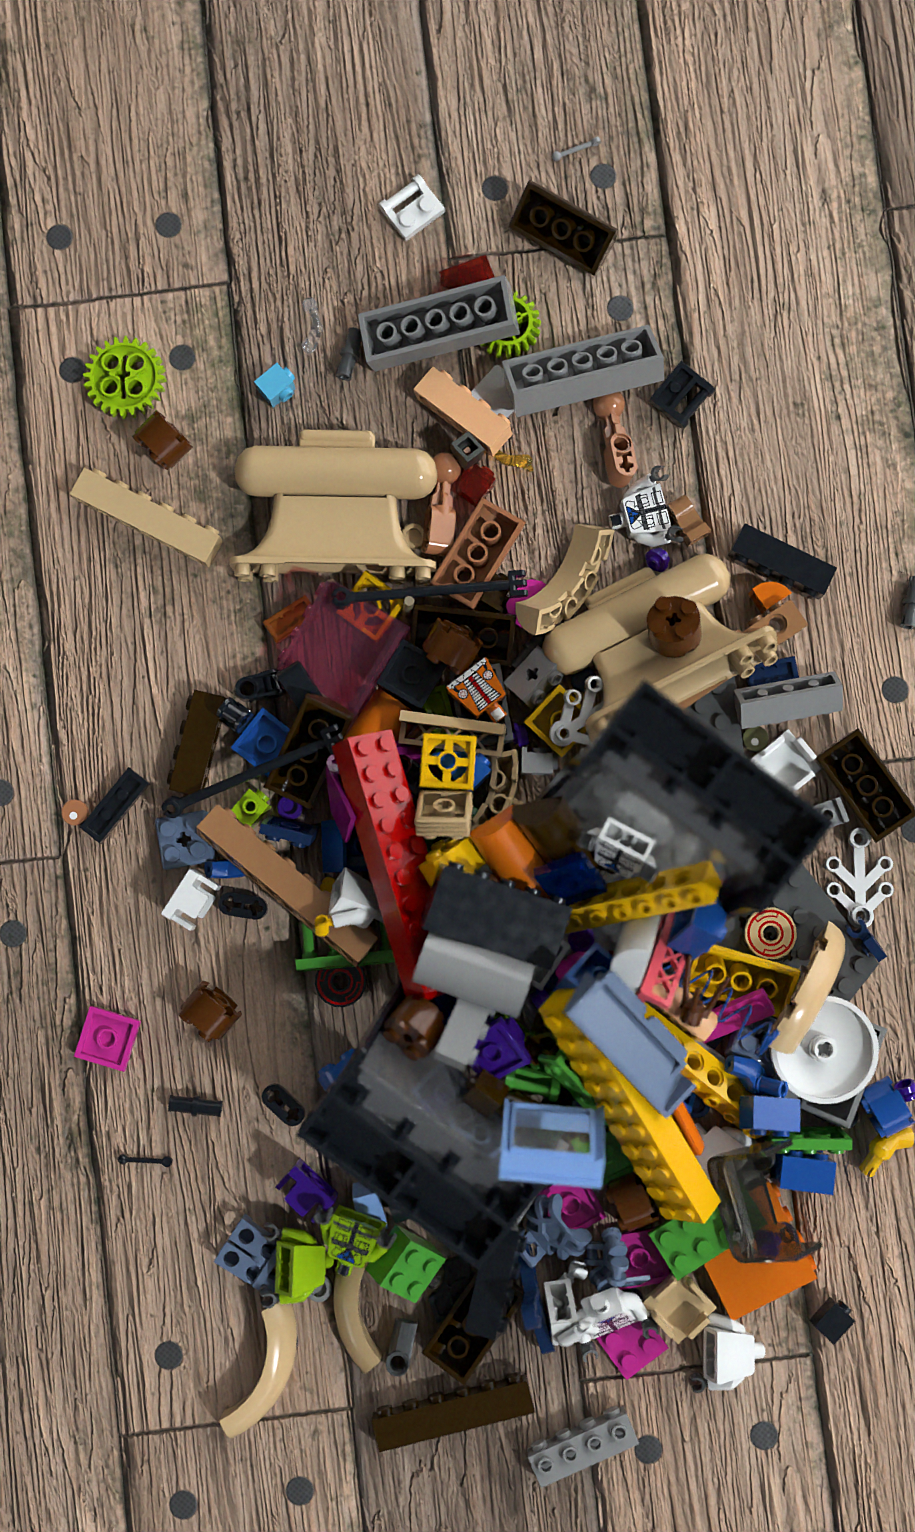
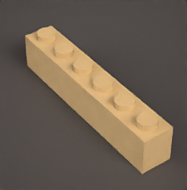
M83 468L70 493L76 501L208 568L210 567L223 543V540L218 535V530L209 525H205L203 528L195 524L197 520L183 513L181 517L173 513L174 508L163 502H160L159 505L152 502V497L144 492L138 491L136 494L128 490L129 486L116 479L115 482L106 479L107 475L96 468H93L92 471Z

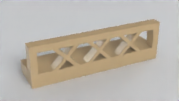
M405 710L400 711L399 721H401L398 743L422 746L423 734L415 740L405 738L407 724L418 725L423 733H431L436 728H443L449 735H459L463 731L470 732L472 736H475L474 733H479L483 735L477 738L476 744L478 743L482 749L476 748V754L481 753L486 756L502 758L506 732L505 724ZM423 726H429L431 728L426 731L423 728ZM448 729L458 731H456L454 734H451ZM488 735L499 736L497 751L486 750L480 741ZM439 744L434 748L445 750V745ZM453 745V751L465 752L464 748L460 745Z

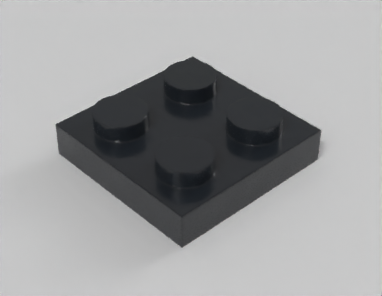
M402 639L376 684L422 710L448 664L442 661L440 664L432 662L426 657V652Z

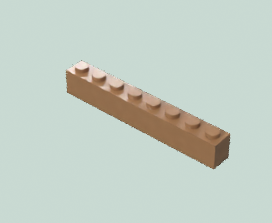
M217 804L197 825V835L315 933V918L318 915H326L328 918H332V916L328 915L331 893L327 890L322 892L315 886L316 882L311 876L306 873L302 875L298 872L293 861L287 857H280L275 852L276 848L269 841L264 840L262 842L255 836L257 833L251 826L246 823L242 825L236 820L237 816L227 807L223 809ZM346 925L338 928L329 926V933L326 936H319L355 967L359 965L378 941V937L375 936L377 933L371 926L367 928L355 925Z

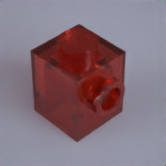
M475 464L472 469L468 468L460 477L461 484L457 488V494L476 507L482 497L485 499L495 487V474L486 466L480 467Z

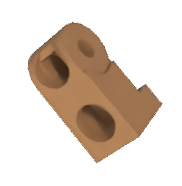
M682 495L666 505L673 524L683 528V530H678V532L684 538L687 547L708 536L711 531L706 522L702 521L686 495Z

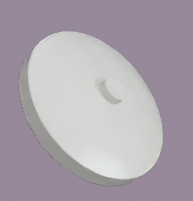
M827 996L816 1019L794 1053L785 1054L770 1048L773 1068L778 1078L788 1083V1089L805 1100L821 1104L842 1102L858 1094L871 1080L877 1067L879 1056L876 1032L867 1016L852 1003L833 996Z

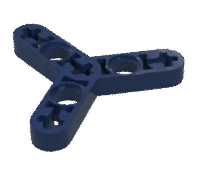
M527 1243L526 1252L529 1256L533 1257L531 1244ZM519 1255L518 1263L521 1264L520 1274L524 1291L521 1312L526 1331L534 1329L542 1355L555 1352L556 1349L552 1343L548 1317L541 1299L536 1267L530 1268Z

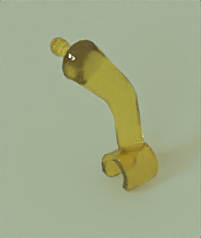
M499 450L493 456L506 466L527 468L528 472H532L534 469L531 466L533 459L528 454L507 455Z

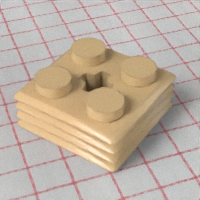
M421 790L415 816V834L426 839L445 836L458 840L468 837L471 828L473 793L470 791Z

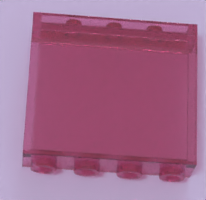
M330 579L326 582L322 581L315 592L317 596L313 605L309 604L303 612L302 617L305 619L301 626H296L291 633L290 639L292 642L288 649L285 647L279 654L277 660L280 663L276 669L279 671L299 660L319 691L353 713L355 718L362 712L377 686L376 682L411 627L371 602H357L350 604L344 610L336 609L331 603V600H333L331 599V594L338 587H346L334 579ZM340 593L336 596V598L339 601H343L346 598L345 594Z

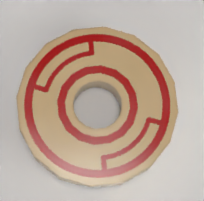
M775 907L767 908L761 915L753 912L747 919L743 929L744 940L748 949L756 956L764 959H778L787 955L794 947L797 938L793 919L785 911ZM767 926H773L776 929L777 935L772 941L766 940L763 936V931Z

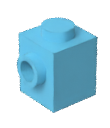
M278 363L274 364L254 381L256 389L272 408L281 401L286 402L289 400L296 389L293 382L295 377L286 366L282 369Z

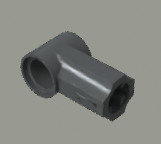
M395 1318L386 1359L387 1371L393 1376L404 1375L410 1366L418 1323L409 1319ZM400 1355L405 1359L406 1364L403 1367L397 1368L392 1364L391 1358Z

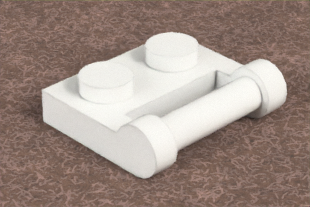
M419 174L412 178L410 184L388 200L384 199L378 203L380 210L405 241L445 213L444 206L428 188ZM417 190L421 193L420 197L397 214L393 211V208Z

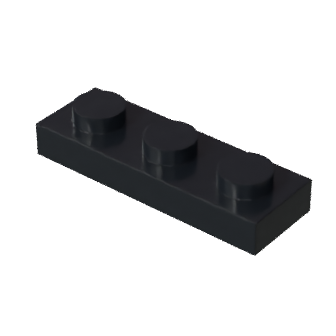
M128 767L80 828L99 844H102L150 783L132 768Z

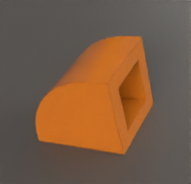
M764 582L752 588L748 595L761 614H763L778 601L786 599L792 592L780 583Z

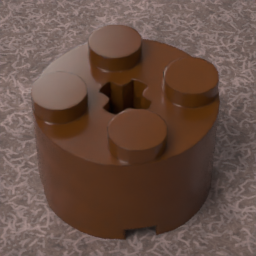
M156 410L135 431L132 437L140 446L145 447L150 452V457L156 463L162 465L168 471L193 446L172 423L165 420L166 417Z
M662 596L656 599L655 604L647 614L649 641L660 655L669 658H680L685 656V653L690 650L696 649L702 636L699 610L694 601L680 596Z
M437 618L422 647L423 651L427 653L426 657L437 664H440L442 661L450 665L449 669L462 675L464 671H468L483 642L477 637L474 640L470 639L468 635L470 632L446 619L442 622L440 618Z
M202 981L181 1005L182 1011L179 1013V1017L185 1023H192L199 1029L198 1034L208 1042L212 1039L221 1040L241 1017L242 1012L235 1011L238 1005L218 987L212 990L207 987L210 984L209 982Z
M408 995L386 1020L383 1036L387 1041L395 1043L402 1049L408 1059L417 1061L418 1058L428 1057L440 1042L446 1028L443 1023L445 1017L430 1001L422 997L417 1001L412 999L414 995Z
M635 1171L610 1180L607 1190H605L610 1205H616L618 1215L616 1218L622 1231L627 1229L631 1232L659 1220L658 1212L654 1213L652 1206L655 1205L654 1200L648 1194L646 1186L641 1178H638L639 1176Z

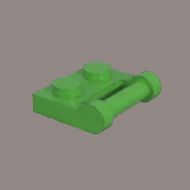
M538 1060L539 1064L537 1065L527 1064L505 1075L504 1083L510 1087L509 1090L514 1088L548 1097V1101H557L560 1082L545 1071V1066L540 1060Z

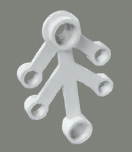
M590 676L586 679V691L579 717L572 721L574 705L580 703L581 694L573 689L567 690L564 693L563 699L565 702L561 718L553 723L549 731L550 739L554 744L567 746L572 741L585 745L592 744L588 735L577 732V730L585 726L586 720L592 714L601 710L604 701L593 707L596 692L600 691L603 686L601 678ZM593 679L597 681V686L594 689L590 685ZM572 692L576 696L574 702H571L569 700V695ZM564 728L567 734L564 738H561L560 731Z
M855 828L848 834V842L853 847L854 876L842 865L838 857H828L824 862L827 871L834 872L854 891L855 902L842 892V887L839 883L831 882L825 887L826 895L835 898L848 911L847 918L849 923L858 929L860 924L856 919V913L862 911L866 926H870L874 919L873 910L894 892V887L891 883L881 882L876 887V893L866 902V891L884 872L892 869L893 861L888 856L879 857L876 860V866L865 876L864 848L871 841V836L865 828ZM857 833L862 837L860 843L854 841V836ZM832 859L837 862L835 869L829 867V861ZM883 859L888 861L886 869H883L880 865ZM832 885H835L838 889L835 895H832L829 891ZM883 885H887L889 888V892L886 895L881 892Z

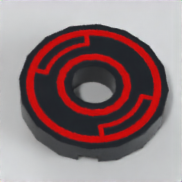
M362 966L318 970L315 975V987L319 997L333 1007H347L354 1004L362 997L366 989L364 968ZM337 974H344L348 979V984L344 989H339L334 985L333 980Z

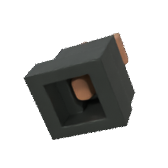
M469 431L450 445V449L454 453L453 457L463 468L464 474L482 459L485 451Z

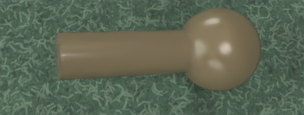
M411 596L405 597L401 612L396 618L397 623L403 627L412 625L414 598Z

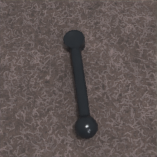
M125 1154L118 1156V1162L122 1165L127 1162L162 1164L164 1167H170L173 1163V1159L170 1156H166L163 1159L127 1157Z

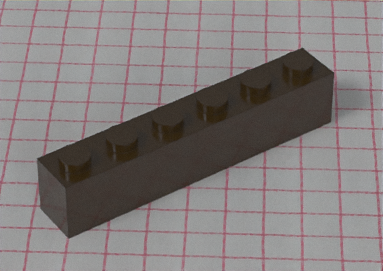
M514 1372L506 1375L503 1380L486 1379L481 1381L479 1386L469 1388L468 1385H463L455 1388L454 1392L432 1393L428 1395V1399L418 1401L417 1398L403 1401L400 1406H381L376 1409V1412H373L371 1421L380 1453L535 1413L527 1374L521 1375L520 1372Z

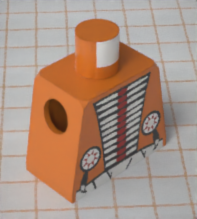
M486 657L446 687L447 693L476 719L487 713L490 719L497 723L507 715L499 705V702L506 697V693Z

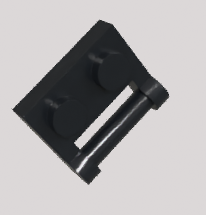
M680 361L651 396L649 403L670 418L677 427L685 429L689 424L688 420L704 400L707 397H711L716 390L713 385L684 362ZM693 386H697L700 391L680 414L675 408Z

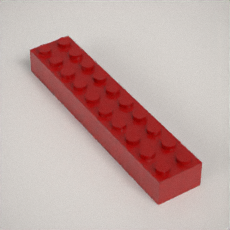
M392 730L346 738L333 745L332 750L346 797L356 816L354 824L405 996L414 995L412 999L419 1001L421 997L428 1000L447 994L412 981L429 933L428 930L418 925L431 890L419 866L427 860L425 856L429 853L424 837L415 834L416 810Z

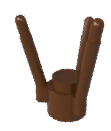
M688 954L685 965L682 1001L680 1004V1009H682L680 1021L688 1026L698 1027L703 1018L708 1019L711 1009L725 990L730 977H725L706 1007L699 1000L700 987H696L693 997L688 999L692 967V955Z

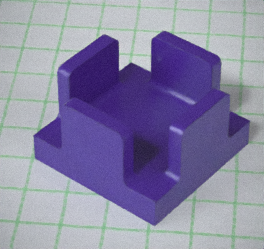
M488 1014L485 1024L489 1025L484 1040L478 1039L474 1048L479 1051L471 1068L476 1074L484 1068L500 1079L529 1064L531 1056L524 1047L525 1034L512 1016L507 1017L504 1021L501 1016L494 1020V1017Z
M301 1158L275 1187L277 1190H280L291 1177L296 1181L284 1200L301 1216H305L316 1203L322 1205V1210L328 1211L329 1207L335 1203L339 1194ZM314 1213L310 1221H312L315 1224L316 1221L314 1220Z

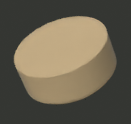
M414 523L405 526L402 534L411 550H418L422 547L424 530L422 526Z

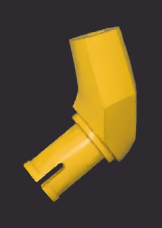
M905 1128L888 1138L886 1136L881 1138L878 1134L868 1145L869 1153L859 1165L860 1171L866 1176L868 1174L869 1177H873L883 1160H889L898 1149L912 1147L914 1144L912 1128Z

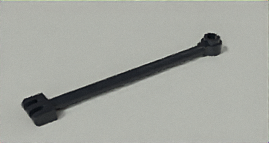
M526 570L508 571V580L363 592H354L338 587L331 594V599H333L331 603L336 609L344 610L350 604L357 602L405 599L407 596L418 598L509 590L510 598H522L528 596V590H517V588L526 587L527 580H516V578L525 577ZM343 593L346 598L343 601H339L336 596Z
M335 723L321 729L320 734L322 738L187 796L180 798L177 796L168 797L162 804V810L166 811L164 815L169 818H176L183 812V809L324 748L328 749L330 755L334 754L332 746L335 745L334 742L342 739L343 735L338 733L331 736L330 732L339 729L338 724ZM168 805H173L176 811L170 812L167 810Z

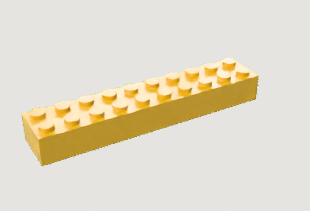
M576 988L557 989L538 1010L544 1018L546 1026L555 1036L558 1046L564 1051L570 1061L572 1069L581 1079L584 1089L592 1095L597 1104L596 1108L598 1109L604 1105V1119L609 1125V1130L615 1135L622 1147L623 1153L632 1163L635 1173L641 1178L648 1194L657 1204L660 1214L669 1220L705 1224L721 1200L671 1115L667 1119L663 1117L563 1012Z

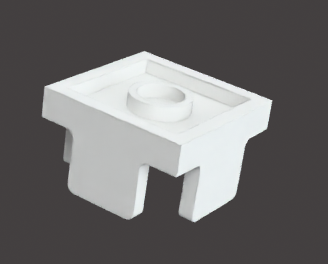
M789 729L751 758L793 791H797L821 769L814 761L817 757L801 737L795 738Z
M189 869L161 914L192 931L196 925L181 916L184 912L192 918H204L216 897L201 888V883L203 882L219 891L221 885L207 878L202 872Z

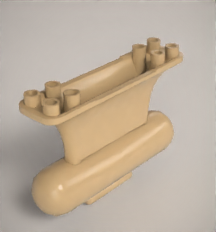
M302 430L299 433V446H253L246 448L238 456L234 474L239 488L246 494L255 497H274L269 527L259 545L247 554L230 557L229 565L234 571V576L238 577V581L252 582L253 573H260L264 582L275 583L278 582L279 574H290V572L363 574L367 570L371 574L389 576L390 584L393 585L406 584V576H415L417 585H429L431 576H434L436 573V562L419 557L409 548L402 534L397 512V499L417 500L426 497L434 489L438 473L436 463L427 452L416 448H375V434L372 431Z
M706 553L700 554L657 576L651 568L645 567L588 596L584 602L588 611L556 626L545 635L542 649L544 655L552 663H557V671L568 676L595 664L599 672L604 690V703L601 710L595 712L586 720L585 726L591 743L642 677L678 704L738 674L741 678L749 677L755 671L753 666L761 662L765 666H770L777 661L778 656L775 653L777 651V633L773 627L765 626L751 633H739L722 625L706 609V607L721 600L727 594L730 586L728 569L725 563L717 556ZM662 596H680L692 600L696 603L700 613L701 641L696 649L690 650L685 653V656L680 658H669L660 655L649 641L647 614L655 604L656 599Z

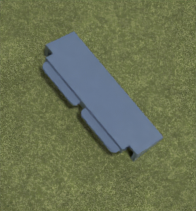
M608 971L605 974L599 972L596 979L585 972L563 1012L655 1109L667 1119L697 1087L680 1073L687 1065L684 1061L687 1056V1050L655 1016H650L647 1019L644 1018L643 1015L646 1013L645 1004L615 972Z

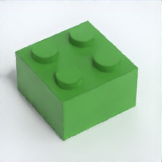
M395 1225L389 1233L390 1236H393L394 1233L397 1234L392 1246L375 1262L369 1263L365 1270L379 1286L416 1303L446 1258L431 1242Z

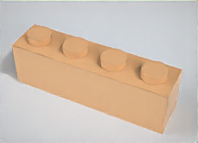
M432 367L413 389L417 400L462 434L469 431L485 449V452L492 457L512 436L511 422L501 413L495 414L491 411V407L486 401L474 398L472 392L463 384L458 386L453 382V378L444 370L438 371L435 367Z

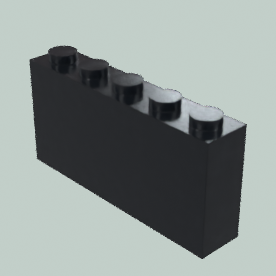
M449 860L448 865L440 862L418 924L421 928L550 971L552 970L573 909L565 904L566 899L551 894L550 898L540 896V890L526 886L524 890L516 888V882L500 877L499 882L489 879L490 873L475 869L474 873L465 871V865Z

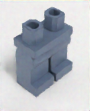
M244 1213L217 1254L214 1263L251 1284L258 1291L263 1287L270 1288L274 1293L275 1273L272 1272V1269L276 1265V1244L279 1239L276 1238L273 1241L266 1240L262 1235L270 1236L271 1233L253 1222V1219Z

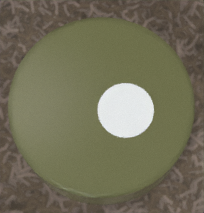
M760 726L748 728L742 735L743 746L751 752L763 750L769 741L767 731Z

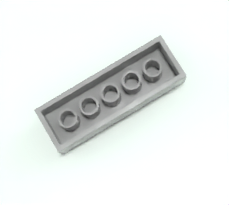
M505 275L358 314L366 363L375 372L520 334L511 285Z
M650 325L502 361L505 386L516 417L664 381V357Z

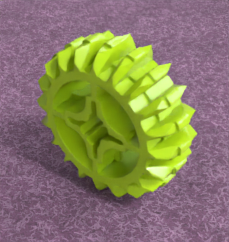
M514 291L513 299L515 310L518 311L516 313L518 326L522 328V325L527 323L528 328L518 339L515 335L507 337V341L495 340L480 344L481 348L488 346V354L495 350L497 358H500L502 353H506V358L510 359L513 352L516 357H520V349L527 353L529 345L534 346L536 344L535 337L540 335L538 327L541 326V320L537 319L539 311L533 310L535 305L533 301L526 304V295L519 299L517 291Z

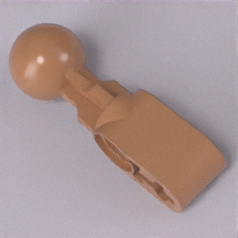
M620 392L594 398L593 410L600 419L605 421L606 428L603 430L606 445L604 460L608 479L613 486L623 488L629 484L636 473L637 461L632 439L626 434L625 428L620 424L619 416L623 413L625 407V400Z
M443 452L433 457L436 463L438 478L435 493L431 495L430 505L425 513L422 552L446 557L454 543L456 512L452 509L453 498L450 495L451 484L460 476L461 466L453 457V454Z

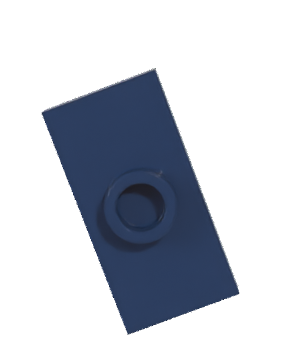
M795 656L777 659L770 666H765L762 662L753 666L755 671L746 678L747 687L799 678Z

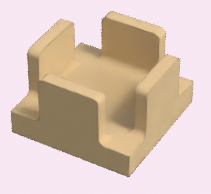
M672 1272L642 1300L653 1319L677 1344L685 1337L692 1340L710 1323L708 1316L717 1308L689 1275L677 1281Z

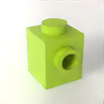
M249 788L231 811L235 813L241 823H246L254 828L272 806L267 803L270 798L258 789L254 792Z

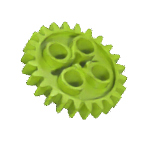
M127 336L124 337L123 343H120L117 337H114L113 345H110L108 341H104L106 348L103 350L97 346L96 350L99 354L97 356L89 355L93 363H85V367L90 371L83 373L84 378L88 380V382L84 383V387L90 390L87 395L90 399H94L93 403L96 407L101 406L104 414L110 410L113 418L117 416L118 412H120L123 419H126L127 413L136 418V411L138 410L145 415L144 407L148 406L154 409L151 401L161 400L157 392H165L164 387L160 384L167 382L166 377L161 375L166 372L165 367L160 365L163 362L160 356H156L157 352L154 348L148 350L147 342L140 345L136 337L132 343H130ZM127 356L128 358H127L126 366H125V365H124V357ZM112 361L119 362L116 368L108 369V365ZM135 363H144L141 369H133ZM125 369H126V372H127L128 375H129V376H127V377H125ZM110 386H117V390L114 393H106ZM135 387H143L139 394H131ZM124 390H125V391H126V398H125V399H122L123 394H124Z

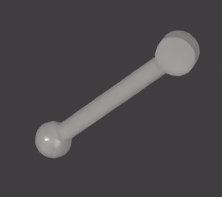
M595 137L589 142L562 152L555 151L552 153L553 161H559L563 156L590 146H598L601 144L600 137Z

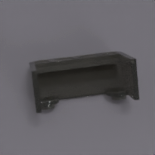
M792 1139L752 1144L711 1157L707 1162L711 1185L721 1200L718 1209L729 1248L733 1257L740 1263L797 1262L823 1247L822 1242H800L796 1229L790 1223L777 1222L763 1170H768L774 1166L775 1153L793 1145Z

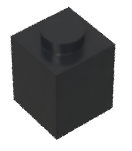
M831 1297L809 1319L813 1326L833 1345L856 1322L849 1315L852 1310L841 1299L836 1303Z

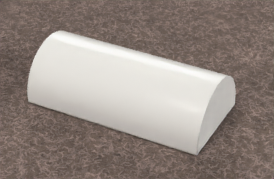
M661 914L625 921L622 925L611 964V971L615 972L635 994L638 992L651 955Z

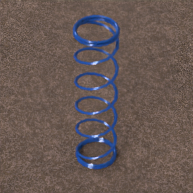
M670 964L662 969L666 970L672 967V965ZM685 970L680 978L679 987H683L681 983L685 975ZM707 970L690 981L691 984L703 975L711 972L699 996V1000H701L713 976V970ZM727 987L723 992L730 989V993L718 1015V1022L726 1021L741 1010L750 1007L738 1032L737 1040H742L769 1024L764 1040L754 1052V1055L759 1057L777 1038L780 1031L775 1029L770 1034L772 1023L766 1022L740 1037L751 1014L752 1005H745L720 1020L733 991L732 987ZM712 997L705 1000L703 1003L705 1004L709 1002Z

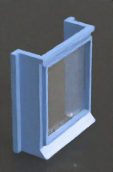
M505 1098L499 1179L602 1189L605 1161L604 1105L593 1110L523 1102L512 1103L509 1102V1099Z

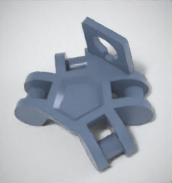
M544 1194L538 1195L535 1205H531L526 1212L528 1218L526 1223L527 1233L524 1236L527 1237L528 1244L533 1243L536 1246L534 1249L535 1256H529L526 1249L524 1253H520V1256L530 1268H533L545 1254L552 1255L555 1252L558 1258L566 1260L569 1255L581 1256L586 1250V1245L592 1239V1235L588 1230L584 1228L570 1229L562 1221L561 1209L563 1200L560 1194H552L550 1197Z
M611 1227L602 1232L601 1235L605 1242L590 1241L586 1245L587 1258H584V1263L589 1266H598L589 1273V1280L593 1285H596L598 1292L612 1287L638 1286L651 1280L650 1275L626 1278L625 1271L628 1270L629 1260L625 1255L628 1249L625 1242L620 1241L622 1235L618 1228ZM597 1249L603 1250V1258L597 1256Z

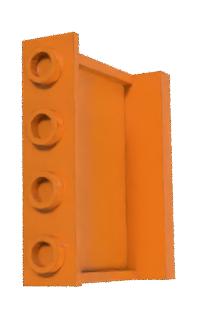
M763 1179L762 1183L747 1191L768 1223L760 1229L784 1235L780 1262L752 1257L755 1232L703 1264L727 1315L732 1320H736L818 1279L814 1272L817 1266L810 1254L806 1255L802 1248L805 1245L803 1237L798 1230L794 1231L790 1224L793 1221L790 1211L786 1205L782 1207L778 1200V1197L781 1196L778 1187L767 1179Z

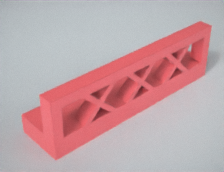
M675 912L665 913L660 919L651 955L638 992L635 994L643 1003L648 1000L665 1010H668L671 1006L687 958L682 953L673 954L672 949L666 946ZM670 961L675 972L673 975L666 976L661 965ZM662 983L667 993L665 999L652 993L654 985Z

